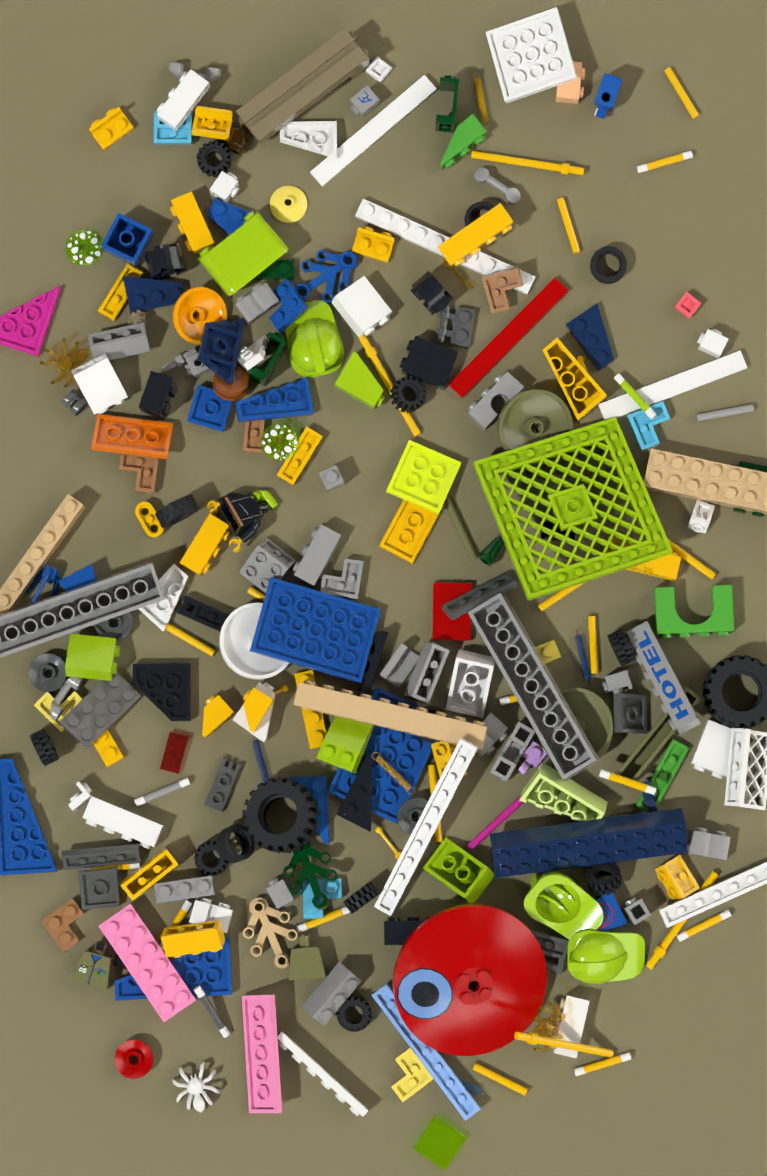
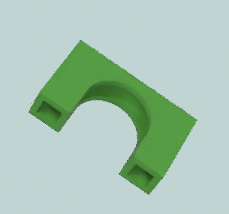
M715 585L711 587V614L705 622L697 625L688 624L678 616L675 609L674 587L654 588L655 634L660 635L662 639L672 638V635L679 634L680 638H689L691 634H699V637H710V633H718V636H730L729 633L734 631L732 585Z

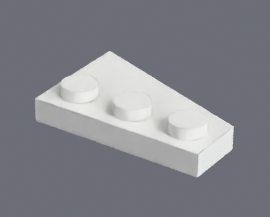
M266 335L249 347L244 346L239 349L237 361L245 369H251L264 359L265 349H267V344L269 343Z
M175 564L159 579L165 600L139 608L163 632L188 580V576Z

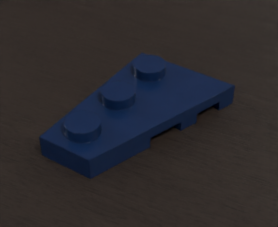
M122 276L130 314L132 312L136 313L138 309L147 311L175 305L178 298L184 293L183 283Z
M596 303L568 322L566 327L599 372L612 363L614 357L600 310Z

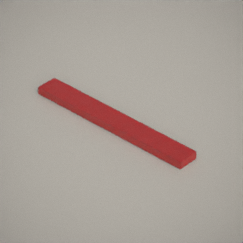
M554 278L448 386L459 397L463 398L568 290Z

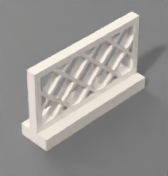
M731 728L724 805L766 810L767 733L751 729ZM750 736H751L752 739H753V742H752L751 744H750ZM765 737V745L762 747L760 740ZM755 746L759 750V752L756 755H754L752 749ZM748 755H749L750 758H751V761H750L749 763H748ZM761 756H762V758H763V765H762V766H760V764H759V762H758V759H759ZM753 765L757 769L754 775L750 770ZM748 775L749 780L746 783V776ZM759 776L762 778L760 785L756 781ZM753 784L755 791L751 794L748 788ZM746 794L748 799L744 802V797ZM757 795L760 797L759 805L754 800Z

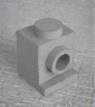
M627 670L604 677V682H602L605 693L612 691L613 694L625 691V687H627V690L633 689Z

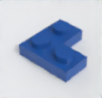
M285 279L273 290L282 305L269 318L277 331L281 333L308 308L289 279Z

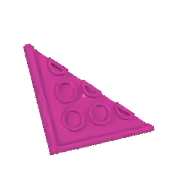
M57 286L55 289L43 293L0 316V345L39 357L61 287Z

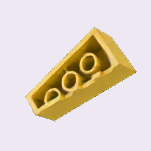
M558 338L543 349L577 420L580 421L608 396Z
M615 537L611 541V543L621 547L623 542ZM626 542L623 548L631 546L632 544ZM608 548L607 551H606V553H609V552H612V551H615V550H612V549ZM672 552L670 555L626 570L675 581L681 557L677 556L678 553Z

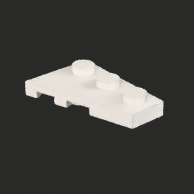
M337 121L290 122L280 129V142L337 159Z

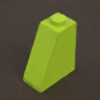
M353 352L335 382V387L372 409H375L376 406L380 407L385 399L383 396L384 390L359 355Z

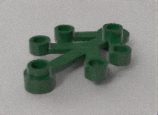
M308 843L304 845V849L301 851L292 850L294 855L289 865L283 869V874L286 878H293L296 873L295 868L301 859L303 867L295 883L289 887V891L293 896H299L305 879L308 877L314 894L312 903L316 909L324 910L327 908L329 900L325 894L321 893L315 873L325 877L329 882H335L338 879V874L335 870H327L310 862L309 856L319 859L322 864L327 865L331 862L332 857L328 852H319L311 848V844ZM327 855L329 856V859L327 861H323V856ZM288 869H292L291 875L286 874ZM330 873L335 874L333 879L328 878ZM294 887H299V890L296 893H293L292 889ZM323 898V902L318 904L317 899Z

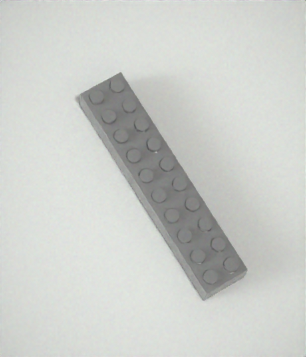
M148 562L1 614L0 658L165 600L153 563Z
M499 593L469 611L470 618L562 779L568 780L599 762V757L506 595Z

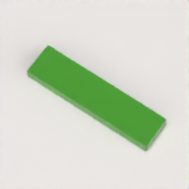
M672 739L650 778L651 785L657 788L654 795L657 807L690 749L675 739ZM642 793L636 807L646 810L648 813L650 812L649 807L645 805Z

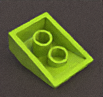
M335 716L316 758L356 774L375 725Z
M448 838L443 840L423 867L425 871L469 904L476 902L495 877V874L486 865Z

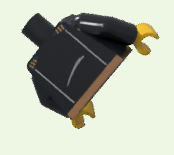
M230 492L219 498L218 502L209 501L207 504L208 509L215 507L209 511L210 514L216 515L220 510L234 536H239V539H232L229 542V547L233 544H238L233 550L234 553L241 550L240 544L246 543L256 534L261 527L264 513L268 512V506L265 502L257 503L253 495H244L236 492Z

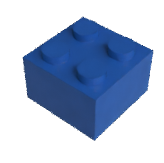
M118 213L101 248L104 252L137 267L154 233L152 229Z

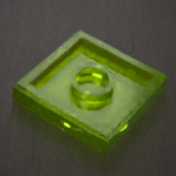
M434 1115L413 1149L443 1170H446L467 1137Z

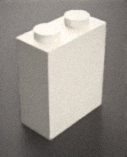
M365 276L337 294L331 302L359 338L364 334L366 337L375 331L374 327L377 325L383 326L390 320L389 316L392 313L391 309Z
M105 353L71 370L94 414L104 413L108 410V407L114 404H121L128 397Z
M711 720L706 721L690 764L694 765V769L701 772L708 770L712 772L711 776L718 779L727 777L731 728Z

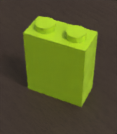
M70 634L65 663L66 676L112 681L113 674L117 673L115 657H119L120 646H117L116 638Z

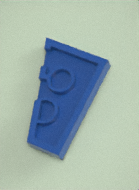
M214 198L207 216L230 235L243 225L244 217L250 212Z

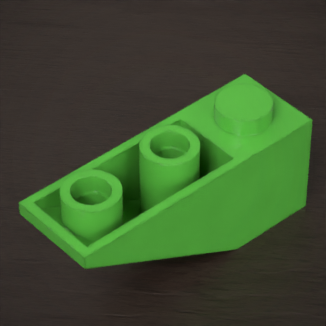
M473 114L457 126L440 163L441 170L445 167L447 169L456 163L455 159L459 156H466L471 151L470 148L475 144L478 146L486 140L487 131Z

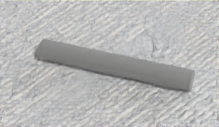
M753 404L700 413L696 414L697 422L753 412L754 407Z

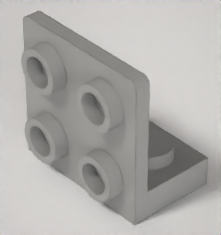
M266 537L257 545L239 572L266 593L270 577L281 580L284 574L295 564L296 560Z

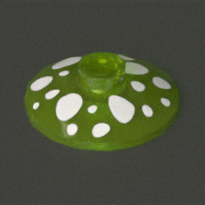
M80 229L69 236L66 243V253L74 264L90 266L101 258L103 253L101 245L103 242L96 232L89 229ZM81 244H87V248L81 249Z
M272 424L265 429L261 436L262 450L267 457L273 460L283 461L289 459L298 449L299 440L297 433L287 424ZM282 438L283 442L281 444H277L276 439Z

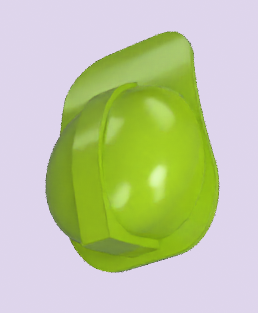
M322 300L305 302L308 308L286 329L291 365L303 377L313 378L333 373L341 367L344 360V347L332 310Z
M548 872L543 875L534 873L530 877L531 889L524 898V908L531 918L554 929L567 939H570L580 931H596L602 924L604 915L600 904L568 876L558 872Z
M584 930L574 934L568 942V970L573 977L587 984L598 985L606 982L632 979L641 973L645 965V941L637 933Z

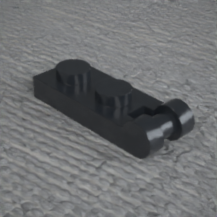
M185 595L182 599L181 608H178L176 612L219 632L229 616L225 612ZM190 605L195 606L192 613L188 611Z

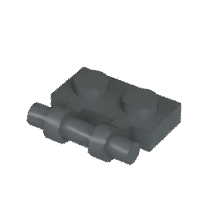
M446 305L439 316L441 321L436 335H438L437 342L444 344L445 337L451 338V346L469 348L475 310L456 307L455 314H451V306ZM448 320L454 321L452 331L447 330Z

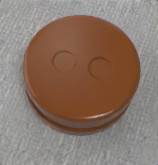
M236 365L231 385L214 374L213 390L223 400H239L247 393L249 376L242 367Z

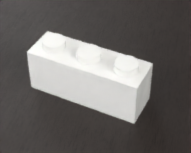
M191 69L188 73L185 72L179 80L181 83L177 88L174 87L168 94L169 99L166 103L162 102L157 109L158 119L175 132L178 131L210 88L209 82Z
M566 995L565 999L561 998L559 1010H562L561 1018L557 1017L555 1029H558L557 1036L552 1038L580 1044L590 1001ZM550 1046V1048H553V1053L577 1058L578 1051Z

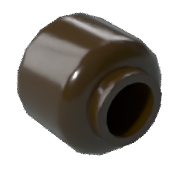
M240 125V127H233L231 129L226 144L231 152L242 155V153L248 152L254 137L247 127Z

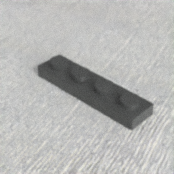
M506 572L442 605V610L451 620H454L497 594H504L518 586L517 581L509 572Z
M139 844L62 851L61 855L64 870L141 863Z

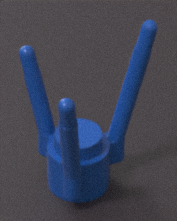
M48 565L41 569L37 578L26 591V594H29L40 579L42 580L31 604L35 603L46 583L52 584L54 582L51 597L56 595L57 586L61 579L58 577L60 571Z

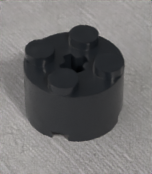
M180 243L172 244L169 247L158 245L153 247V251L144 253L150 278L154 280L171 278L170 275L176 273L177 276L187 271Z
M429 271L422 275L412 285L413 288L410 290L419 301L425 300L423 305L432 315L439 313L454 299Z

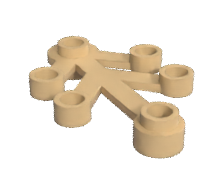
M255 898L249 905L252 916L248 926L243 930V936L247 939L254 936V928L260 918L262 928L255 945L251 948V954L255 957L262 954V946L267 936L276 956L274 959L275 965L281 969L286 968L290 963V958L282 952L275 933L287 937L289 941L296 940L298 933L294 929L289 930L269 922L267 915L279 918V921L282 923H287L290 920V914L270 908L267 901L263 898ZM260 903L263 906L261 911L255 909L256 904ZM284 913L288 915L286 921L281 920V915ZM247 929L252 930V936H246L245 931ZM289 932H295L296 937L290 939L288 936ZM254 947H258L260 949L259 954L256 955L253 953ZM284 957L286 960L285 964H279L278 959Z

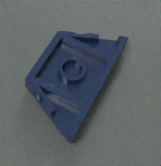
M243 318L228 322V320L218 323L208 322L203 327L197 359L229 385L232 384L244 325Z

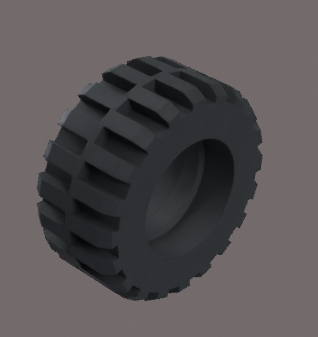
M735 655L720 661L709 671L704 681V704L709 710L708 713L719 724L729 728L746 729L754 727L767 719V665L761 663V660L751 658L748 655ZM733 675H747L757 684V701L747 710H735L728 706L723 698L722 690L724 683Z
M271 778L265 784L261 782L257 785L258 789L256 791L252 790L249 793L251 798L250 800L246 799L244 804L247 806V809L243 810V816L246 817V821H243L244 827L248 828L247 834L250 838L254 839L253 842L272 852L286 854L291 853L292 850H300L302 845H307L310 842L309 838L311 836H315L316 831L314 829L320 823L317 820V816L320 815V809L316 806L318 805L316 798H313V793L305 788L304 785L291 779ZM288 798L296 805L297 819L293 827L282 834L274 833L268 828L266 822L267 810L275 800Z

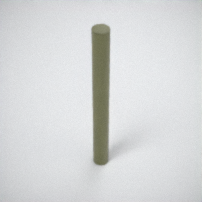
M448 493L444 503L471 561L478 558V555Z

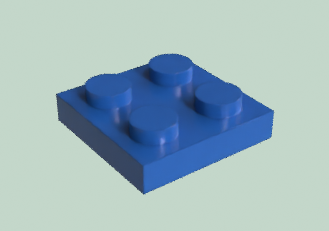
M197 385L187 422L224 433L233 401L223 400L215 394L213 389Z

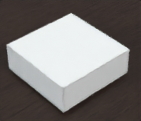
M377 56L366 69V73L381 83L392 70V67Z

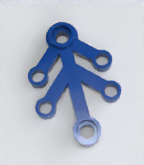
M325 250L318 251L317 259L319 262L327 260L338 262L333 267L313 264L308 260L303 261L301 264L303 272L309 273L313 271L322 274L306 285L298 284L295 287L298 292L299 290L305 291V295L301 296L302 299L305 300L309 296L310 291L327 280L326 290L322 298L324 302L330 304L334 299L333 289L336 274L343 270L342 281L339 282L338 289L340 292L343 291L340 288L342 284H346L349 287L350 271L358 264V257L352 251H345L341 255L327 253ZM324 253L326 257L320 259L319 254ZM351 258L352 263L347 264L345 260ZM304 264H309L310 268L305 270L303 266ZM327 294L332 296L329 301L324 298Z

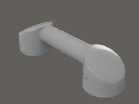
M169 63L168 70L176 77L181 78L186 72L183 71V64ZM209 67L206 68V74H197L206 81L211 82L221 77V70Z
M484 167L478 168L475 171L474 179L477 183H489L504 193L506 201L511 205H515L520 201L521 194L518 189L514 187L508 188L490 176L488 169Z
M70 677L66 680L51 703V719L55 721L59 719L64 710L60 703L70 688L79 689L84 678Z

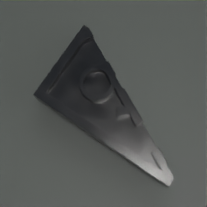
M367 754L337 815L370 832L372 756Z

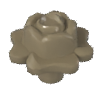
M138 309L136 313L132 312L129 314L127 322L129 325L142 322L146 325L148 320L146 318L147 314Z

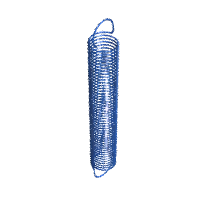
M581 635L578 636V655H579V659H580V645H581V640H582V636H581ZM582 641V671L584 676V662L586 658V680H588L590 669L589 665H587L586 652Z
M256 740L258 768L260 749L262 782L264 783V769L265 783H267L266 781L269 779L268 772L265 768L263 755L261 754L260 743ZM253 741L254 754H255V741Z

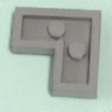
M345 558L342 577L323 574L320 592L358 600L364 561Z

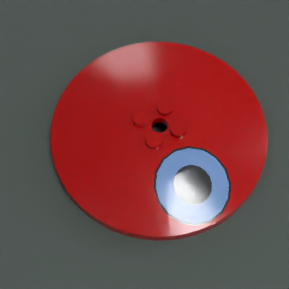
M465 904L450 907L422 922L403 944L393 972L394 1000L405 1025L425 1045L442 1053L456 1056L486 1054L500 1049L515 1040V1032L523 1033L537 1015L547 986L545 957L537 939L529 928L507 911L482 904ZM477 981V988L473 990L468 988L470 982Z

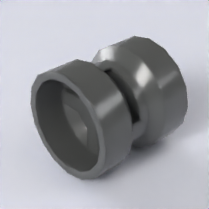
M71 390L63 398L61 404L65 408L68 407L71 413L77 416L86 407L88 402L83 398H79L75 390Z

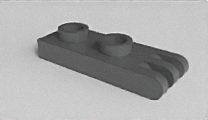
M223 757L204 804L223 812L242 763L238 762L236 768L233 769L235 761L231 759L229 765L226 766L227 757Z

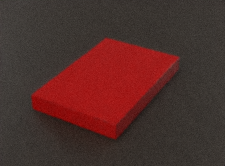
M433 583L432 640L471 641V618L468 612L459 618L451 620L443 612L442 605L471 591L472 583Z

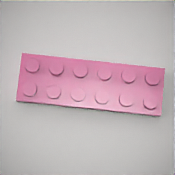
M129 904L99 925V928L163 1022H166L196 1001V998L168 957H166L164 951L132 904Z
M275 994L242 996L249 1113H282Z

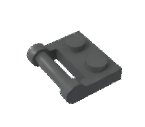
M532 931L543 954L559 958L558 964L545 961L546 968L556 971V974L561 975L569 941Z

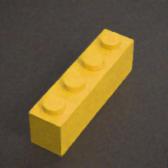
M500 203L437 247L450 266L455 265L457 267L465 262L464 258L467 255L471 254L473 256L481 250L480 246L485 243L489 245L497 239L496 235L501 232L505 234L512 229L511 225L514 222Z

